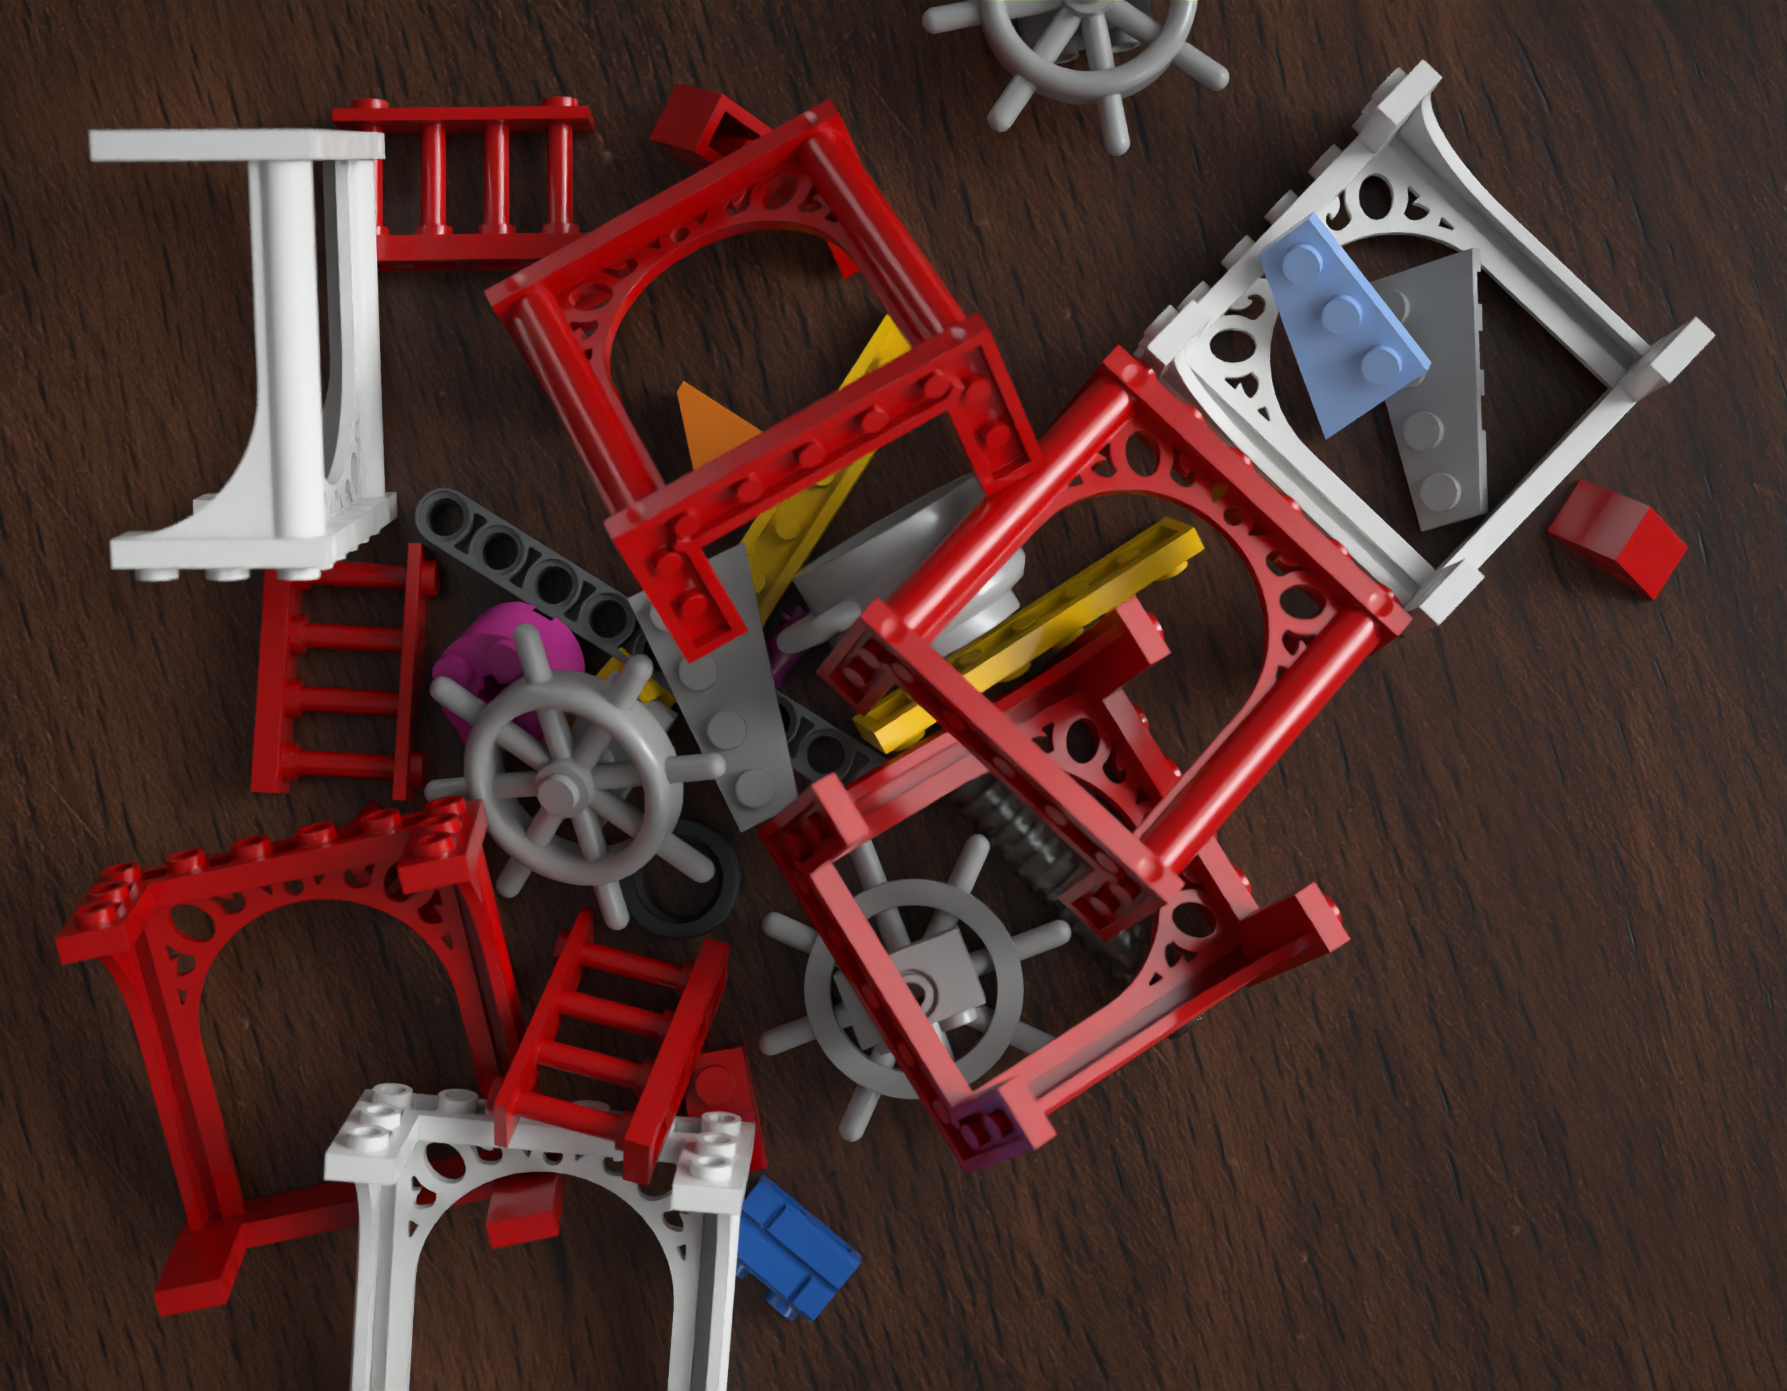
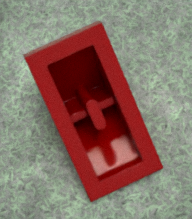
M1584 479L1578 480L1545 531L1546 534L1650 601L1655 600L1688 549L1686 544L1650 506Z

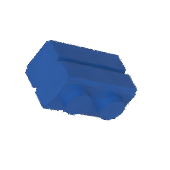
M762 1174L743 1199L740 1214L736 1276L744 1280L749 1273H752L769 1288L764 1298L779 1313L791 1321H794L801 1314L812 1323L835 1293L861 1263V1255L766 1175Z

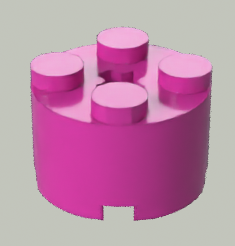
M506 602L495 605L483 612L444 651L433 667L432 677L433 680L442 676L448 677L486 704H489L506 687L525 676L513 641V632L522 623H530L538 629L551 670H570L585 673V661L577 639L571 630L559 619L554 617L550 621L532 611L536 606L524 602ZM441 705L445 715L458 729L461 741L466 745L472 726ZM536 710L523 713L512 719L513 723L539 741L544 737Z

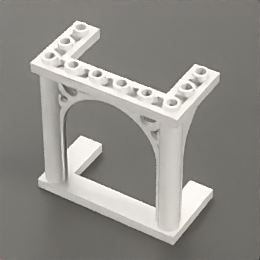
M1424 60L1408 75L1398 67L1371 96L1373 99L1361 111L1362 115L1352 125V128L1359 134L1344 151L1340 150L1335 144L1332 145L1308 171L1315 181L1307 190L1298 197L1290 189L1264 217L1272 226L1255 243L1246 235L1221 262L1228 272L1212 288L1202 281L1177 307L1180 313L1169 305L1143 333L1145 336L1138 343L1139 347L1133 353L1134 356L1144 360L1153 369L1157 380L1179 401H1185L1195 407L1203 416L1206 426L1227 446H1232L1242 451L1252 462L1254 471L1276 491L1283 492L1293 498L1300 506L1303 516L1324 536L1331 537L1340 542L1348 550L1352 562L1374 582L1385 585L1394 592L1400 601V606L1414 618L1401 633L1405 637L1440 625L1485 578L1477 569L1636 402L1670 384L1715 336L1708 327L1695 317L1654 344L1648 345L1505 210L1471 174L1441 131L1434 116L1430 98L1432 91L1442 77ZM1369 176L1381 177L1387 183L1391 192V208L1388 215L1380 220L1370 219L1364 214L1360 206L1359 189L1363 180ZM1408 190L1418 198L1412 205L1421 207L1428 213L1427 216L1420 220H1410L1404 215L1408 204ZM1344 192V206L1350 222L1342 230L1335 231L1326 224V216H1329L1330 220L1334 219L1340 207L1338 197ZM1313 211L1340 246L1373 236L1410 235L1442 243L1458 252L1470 248L1480 249L1481 269L1608 388L1436 569L1302 443L1289 426L1277 401L1271 378L1270 346L1273 328L1279 311L1267 279H1261L1265 273L1258 255L1266 245ZM1440 220H1441L1444 224H1446L1450 229H1447V228H1444V227H1440V226H1439ZM1248 297H1258L1264 303V312L1256 320H1250L1239 315L1225 316L1229 310L1241 311L1248 308L1252 304V300H1249ZM1235 330L1248 334L1254 340L1256 348L1254 354L1249 359L1230 363L1216 358L1211 353L1210 341L1220 332ZM1251 374L1257 380L1258 387L1255 395L1249 398L1244 393L1241 383L1234 389L1225 379H1239ZM1265 408L1269 421H1267L1257 410Z
M311 129L90 131L91 161L249 160L258 374V407L249 446L241 464L220 493H206L193 500V515L159 531H128L110 540L112 569H135V579L142 581H161L179 578V568H206V579L209 580L246 579L250 577L249 568H277V578L282 580L319 578L320 570L333 568L334 562L346 559L348 552L358 550L359 544L369 542L370 536L380 534V529L397 518V493L385 492L374 159H385L384 133ZM312 159H322L330 379L322 413Z
M397 1083L379 1084L374 1086L373 1090H364L326 1152L324 1180L355 1182L358 1196L359 1223L349 1391H409L415 1280L420 1253L428 1234L442 1214L469 1191L503 1176L534 1171L563 1173L587 1179L617 1194L644 1218L664 1250L673 1281L674 1311L668 1391H727L740 1214L754 1147L755 1123L741 1122L740 1116L721 1111L707 1112L702 1115V1118L676 1116L658 1162H670L677 1165L673 1189L664 1195L654 1197L647 1196L641 1192L637 1183L622 1180L623 1172L611 1171L606 1167L604 1163L606 1157H612L613 1161H623V1151L615 1150V1142L520 1117L508 1147L504 1148L494 1145V1117L486 1115L487 1100L478 1099V1094L473 1091L447 1089L439 1092L438 1095L413 1093L411 1087ZM580 1100L573 1102L620 1116L624 1113V1111L610 1110L608 1104L600 1101ZM439 1142L448 1143L453 1146L464 1159L466 1166L464 1176L458 1179H448L438 1174L428 1162L426 1156L428 1144ZM476 1146L492 1151L494 1147L501 1148L503 1156L497 1161L482 1160L478 1155ZM545 1152L562 1153L563 1157L559 1161H551L546 1157ZM414 1176L425 1188L436 1193V1200L426 1205H418L416 1203L417 1195L420 1193L422 1186H413ZM680 1210L679 1215L682 1218L684 1227H676L669 1224L664 1218V1212ZM411 1221L418 1224L414 1232H411ZM683 1244L686 1245L685 1256L682 1254L681 1249L679 1247Z

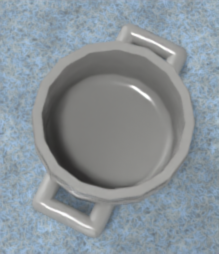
M970 472L899 508L841 542L796 572L792 580L810 611L807 616L784 629L778 635L777 645L781 652L792 655L825 642H829L832 649H834L857 618L877 597L884 603L986 496L973 473ZM1022 547L932 641L930 646L941 657L949 655L986 633L1019 608L1020 603L1011 588L1020 580L1024 573L1026 554Z

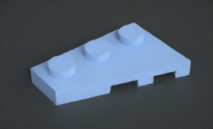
M1314 211L1262 249L1258 256L1325 439H1328L1428 371L1431 361Z

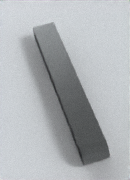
M437 488L428 492L419 501L415 511V523L420 534L430 543L528 604L536 606V609L552 619L556 617L571 631L624 664L630 658L619 650L621 647L631 654L630 657L637 654L647 656L650 645L628 602L627 596L458 491L450 488ZM447 504L460 505L464 515L461 528L450 536L438 535L434 528L436 512ZM498 538H513L518 546L516 561L504 570L492 569L487 561L489 546ZM555 570L568 572L572 579L570 595L565 601L558 604L546 603L540 590L543 578ZM607 604H618L624 608L627 616L624 630L612 638L599 636L594 627L596 612ZM653 669L652 675L655 677H651L660 686L673 694L663 672ZM776 690L779 705L785 707L790 715V726L785 734L792 768L815 783L830 775L816 772L808 760V752L811 745L816 740L824 737L838 740L845 750L844 762L834 772L842 786L849 784L888 761L882 755Z

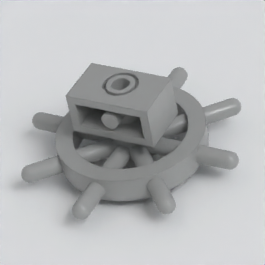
M969 0L929 8L922 16L924 29L933 34L981 25L983 34L994 56L1013 77L987 117L988 125L996 132H1004L1012 126L1035 92L1063 103L1096 105L1105 149L1111 155L1120 156L1126 153L1130 146L1122 99L1149 86L1171 64L1213 91L1224 89L1229 82V73L1224 66L1186 42L1194 21L1198 0H1170L1168 16L1164 26L1153 19L1150 0ZM1010 19H1018L1021 38L1014 29ZM1141 44L1147 47L1132 60L1115 67L1113 53L1132 50ZM1086 50L1090 71L1071 70L1056 64L1072 61L1079 57L1078 51Z
M522 623L515 628L513 641L525 676L506 687L489 704H486L448 677L442 676L433 680L430 685L432 698L469 723L472 729L465 745L464 777L432 780L426 785L424 795L428 802L450 795H462L465 802L483 799L488 820L486 831L511 856L496 881V890L502 897L512 898L516 896L532 871L549 879L567 884L593 886L606 926L612 930H621L629 922V912L619 880L634 874L644 867L655 854L698 883H705L713 877L715 873L713 862L672 832L677 825L682 809L683 782L718 779L725 773L726 762L717 753L676 755L667 732L678 714L656 698L647 705L637 698L653 671V664L647 656L642 654L632 656L621 673L615 670L606 680L577 671L551 670L538 629L530 623ZM536 710L547 746L513 723L512 719L523 713ZM566 715L575 721L571 728H569ZM503 748L535 770L505 773ZM643 786L645 797L644 813L625 801L633 787ZM537 797L541 807L534 818L527 813L517 798ZM564 818H571L579 843H574L555 835ZM609 821L631 836V838L623 842L607 845L602 827Z
M974 834L966 839L947 883L923 878L887 881L872 840L849 853L863 891L853 898L866 919L874 917L887 954L967 1084H971L985 1074L1000 1059L1008 1045L1032 1054L1056 1037L1019 1021L1024 996L1023 974L1020 961L1067 943L1071 937L1070 926L1065 921L1054 920L1018 935L1010 936L996 914L982 901L970 894L990 849L989 841L983 835ZM920 905L935 908L923 938L911 943L897 907ZM770 912L761 921V929L764 934L809 954L804 982L807 1015L764 1031L758 1038V1047L763 1054L772 1056L816 1039L831 1062L842 1073L857 1083L839 1124V1133L844 1140L849 1142L857 1141L863 1136L881 1094L902 1099H919L902 1069L893 1067L896 1062L894 1056L841 970L836 971L833 977L843 1001L835 1005L833 1004L832 974L834 966L838 968L839 966L817 930L778 912ZM958 920H962L971 927L986 947L968 953L960 929L956 925ZM996 971L998 983L995 1010L983 1005L986 1003V997L978 977ZM965 1024L983 1032L981 1038L971 1049L955 1059L945 1031ZM853 1026L861 1050L874 1046L870 1057L851 1041L844 1028Z

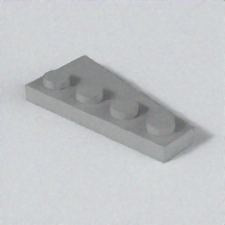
M1470 248L1370 282L1375 291L1431 361L1427 372L1385 399L1421 532L1488 514L1486 431L1482 429L1481 396L1485 395L1484 370L1480 369L1479 331H1483L1482 304H1478L1477 272H1481L1480 249Z
M742 542L708 559L739 612L748 632L691 664H688L645 592L642 591L627 598L702 754L717 753L726 762L725 773L720 778L715 779L740 832H744L775 817L798 797L746 545Z

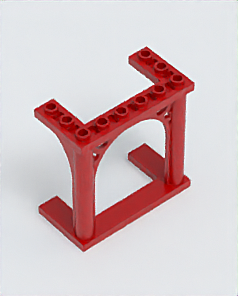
M830 99L484 291L492 308L556 411L607 509L610 518L603 521L611 539L688 664L695 662L748 632L744 621L701 547L945 411L972 473L987 497L1046 465V461L990 329L978 312L966 317L864 169L841 115ZM792 198V199H791L787 204H785L784 206H782V207H780V208H778V209L770 210V209L776 207L777 205L783 203L784 201H786V200ZM760 230L801 231L823 238L836 267L844 279L860 271L911 349L666 486L622 406L624 401L611 380V348L617 329L627 310L638 295L663 271L689 254L718 240ZM611 299L609 303L599 309L591 310L594 307L602 304L603 302ZM596 330L589 338L584 333V331Z
M1120 345L1102 361L1047 428V432L1037 441L1046 465L991 496H985L884 603L877 597L867 607L816 671L825 682L863 717L896 683L1083 857L1091 867L1076 876L1057 898L1104 942H1107L1164 907L1185 885L1178 875L1360 664L1397 638L1414 619L1400 606V601L1392 590L1369 578L1352 562L1348 550L1340 542L1331 537L1324 536L1303 516L1300 506L1293 498L1283 492L1276 491L1254 471L1252 462L1242 451L1235 447L1227 446L1206 426L1203 416L1195 407L1185 401H1179L1157 380L1155 372L1144 360L1130 355ZM1136 435L1155 452L1156 467L1151 476H1139L1129 466L1125 454L1126 442L1129 436ZM1106 458L1109 468L1113 473L1111 477H1102L1094 472ZM1171 468L1182 479H1184L1190 485V487H1181L1180 485H1178L1170 477ZM1073 479H1076L1078 485L1069 487ZM1123 493L1146 495L1174 503L1205 520L1228 541L1243 561L1256 587L1262 607L1265 637L1260 671L1245 703L1132 833L930 646L932 641L1048 519L1077 502L1096 496ZM1224 518L1227 519L1233 526L1228 525L1225 522ZM1266 557L1286 575L1279 577L1269 570L1265 562ZM1300 588L1320 608L1305 620L1296 619L1287 615L1282 610L1279 603L1282 592L1288 589ZM1285 633L1287 636L1282 641V636ZM1277 669L1282 671L1278 679L1275 678Z
M1136 596L1113 609L1046 662L1048 667L990 700L999 711L1031 740H1041L1046 737L1042 728L1049 725L1048 747L1050 753L1047 755L1072 779L1087 786L1113 806L1132 831L1137 828L1142 819L1144 820L1182 776L1177 765L1169 757L1162 754L1149 733L1147 718L1141 708L1134 702L1129 701L1122 689L1171 653L1164 642V633L1158 620L1150 612L1144 610ZM1075 721H1082L1095 742L1092 757L1086 763H1078L1073 760L1067 750L1066 735L1069 727ZM942 728L845 786H842L834 772L812 784L757 831L758 836L965 1174L1035 1150L1057 1134L1046 1116L1246 985L1247 988L1329 954L1349 941L1350 937L1342 926L1341 914L1335 903L1327 895L1323 894L1316 883L1313 882L1259 908L1251 896V886L1247 877L1238 867L1231 864L1217 842V832H1215L1178 875L1185 883L1186 890L1179 891L1167 905L1155 911L1153 932L1144 960L1135 976L1122 992L1104 1007L972 1092L832 863L965 783L991 772L951 734ZM1106 761L1120 783L1111 782L1105 775L1102 767ZM1183 904L1197 907L1211 928L1209 935L1197 938L1181 932L1173 922L1172 913L1175 907ZM1170 944L1179 952L1191 954L1193 958L1186 962L1184 956L1181 955L1176 958L1175 963L1170 967L1165 958V948ZM1152 977H1156L1158 981L1150 986L1149 983Z
M462 795L445 796L425 804L424 811L400 815L397 808L381 809L362 816L360 824L335 829L334 823L330 821L313 823L296 830V837L270 842L268 835L250 836L233 842L230 845L229 851L205 855L203 848L186 849L167 856L164 859L165 864L140 868L137 861L118 863L100 871V877L95 879L55 937L62 965L97 958L103 963L122 994L136 1031L186 1214L185 1221L153 1292L160 1317L227 1304L247 1248L358 1226L359 1206L355 1182L336 1181L244 1200L203 1048L199 1008L203 984L213 960L225 943L250 921L278 907L315 899H335L360 903L399 919L429 944L438 955L451 978L457 995L482 1099L487 1100L491 1085L497 1076L506 1077L527 1029L482 846L488 826L483 799L465 802ZM399 860L397 869L403 893H412L403 898L391 896L386 891L384 884L388 869ZM375 864L371 874V881L368 883L353 884L345 876L347 869L353 868L352 872L356 874L364 870L367 865ZM324 874L322 879L318 881L317 875ZM300 879L303 882L304 888L299 892L290 891L286 886L288 881ZM435 890H439L442 900L435 901L433 906L441 915L442 919L439 920L423 917L419 909L429 902ZM236 892H239L245 898V906L237 910L228 911L224 909L215 896L223 899H233ZM180 904H190L201 908L213 920L215 933L211 937L204 939L193 938L184 934L172 921V908ZM450 934L452 945L444 938L445 935ZM168 946L179 953L194 955L196 965L188 971L180 972L178 970L180 954L171 956ZM180 990L187 991L185 1001L182 999ZM537 1079L532 1092L542 1094L539 1079ZM496 1147L492 1151L478 1152L479 1157L487 1161H497L503 1156L501 1148ZM545 1152L546 1157L551 1161H559L563 1157L562 1153ZM462 1156L429 1162L438 1174L448 1179L461 1178L466 1172ZM534 1171L503 1176L469 1191L451 1206L491 1198L486 1228L492 1249L558 1236L566 1174ZM414 1176L413 1186H422L420 1193L417 1195L416 1203L418 1205H426L436 1200V1193L425 1188Z

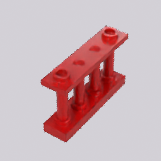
M564 96L546 97L540 100V106L389 108L387 101L366 98L352 100L350 108L332 109V122L340 131L384 133V135H420L421 225L414 227V235H389V228L383 226V159H374L377 272L521 271L587 234L579 233V226L573 224L572 133H595L594 118L589 107L579 106V101L575 98ZM547 133L548 224L541 226V233H516V227L510 225L509 134ZM446 134H484V224L478 226V234H453V228L446 225Z
M408 543L407 564L337 560L333 563V568L320 570L319 578L308 580L278 579L277 568H265L250 792L289 794L290 781H298L300 775L392 780V800L415 801L416 788H425L428 775V753L426 750H419L427 609L428 597L437 598L440 585L439 560L431 559L430 548L421 543ZM312 584L405 590L403 628L310 623L308 616H301L302 590L309 591ZM308 648L401 653L399 691L305 686L303 679H297L298 654H306ZM304 712L397 717L395 755L301 750L299 743H293L294 717L301 718Z
M582 906L572 930L562 929L558 936L553 954V965L555 968L506 1077L497 1076L491 1085L486 1102V1115L494 1117V1145L507 1148L520 1117L615 1142V1150L623 1151L622 1180L649 1186L725 992L728 979L730 944L705 938L696 962L686 960L683 966L594 943V909ZM590 968L676 991V998H679L680 1001L676 1011L666 1009L664 1014L579 993L576 992V989L585 969ZM567 1016L655 1039L656 1047H659L660 1051L656 1061L646 1059L643 1064L554 1040L564 1017ZM546 1066L636 1090L635 1095L640 1100L635 1112L625 1110L622 1116L534 1093L532 1090L542 1067Z

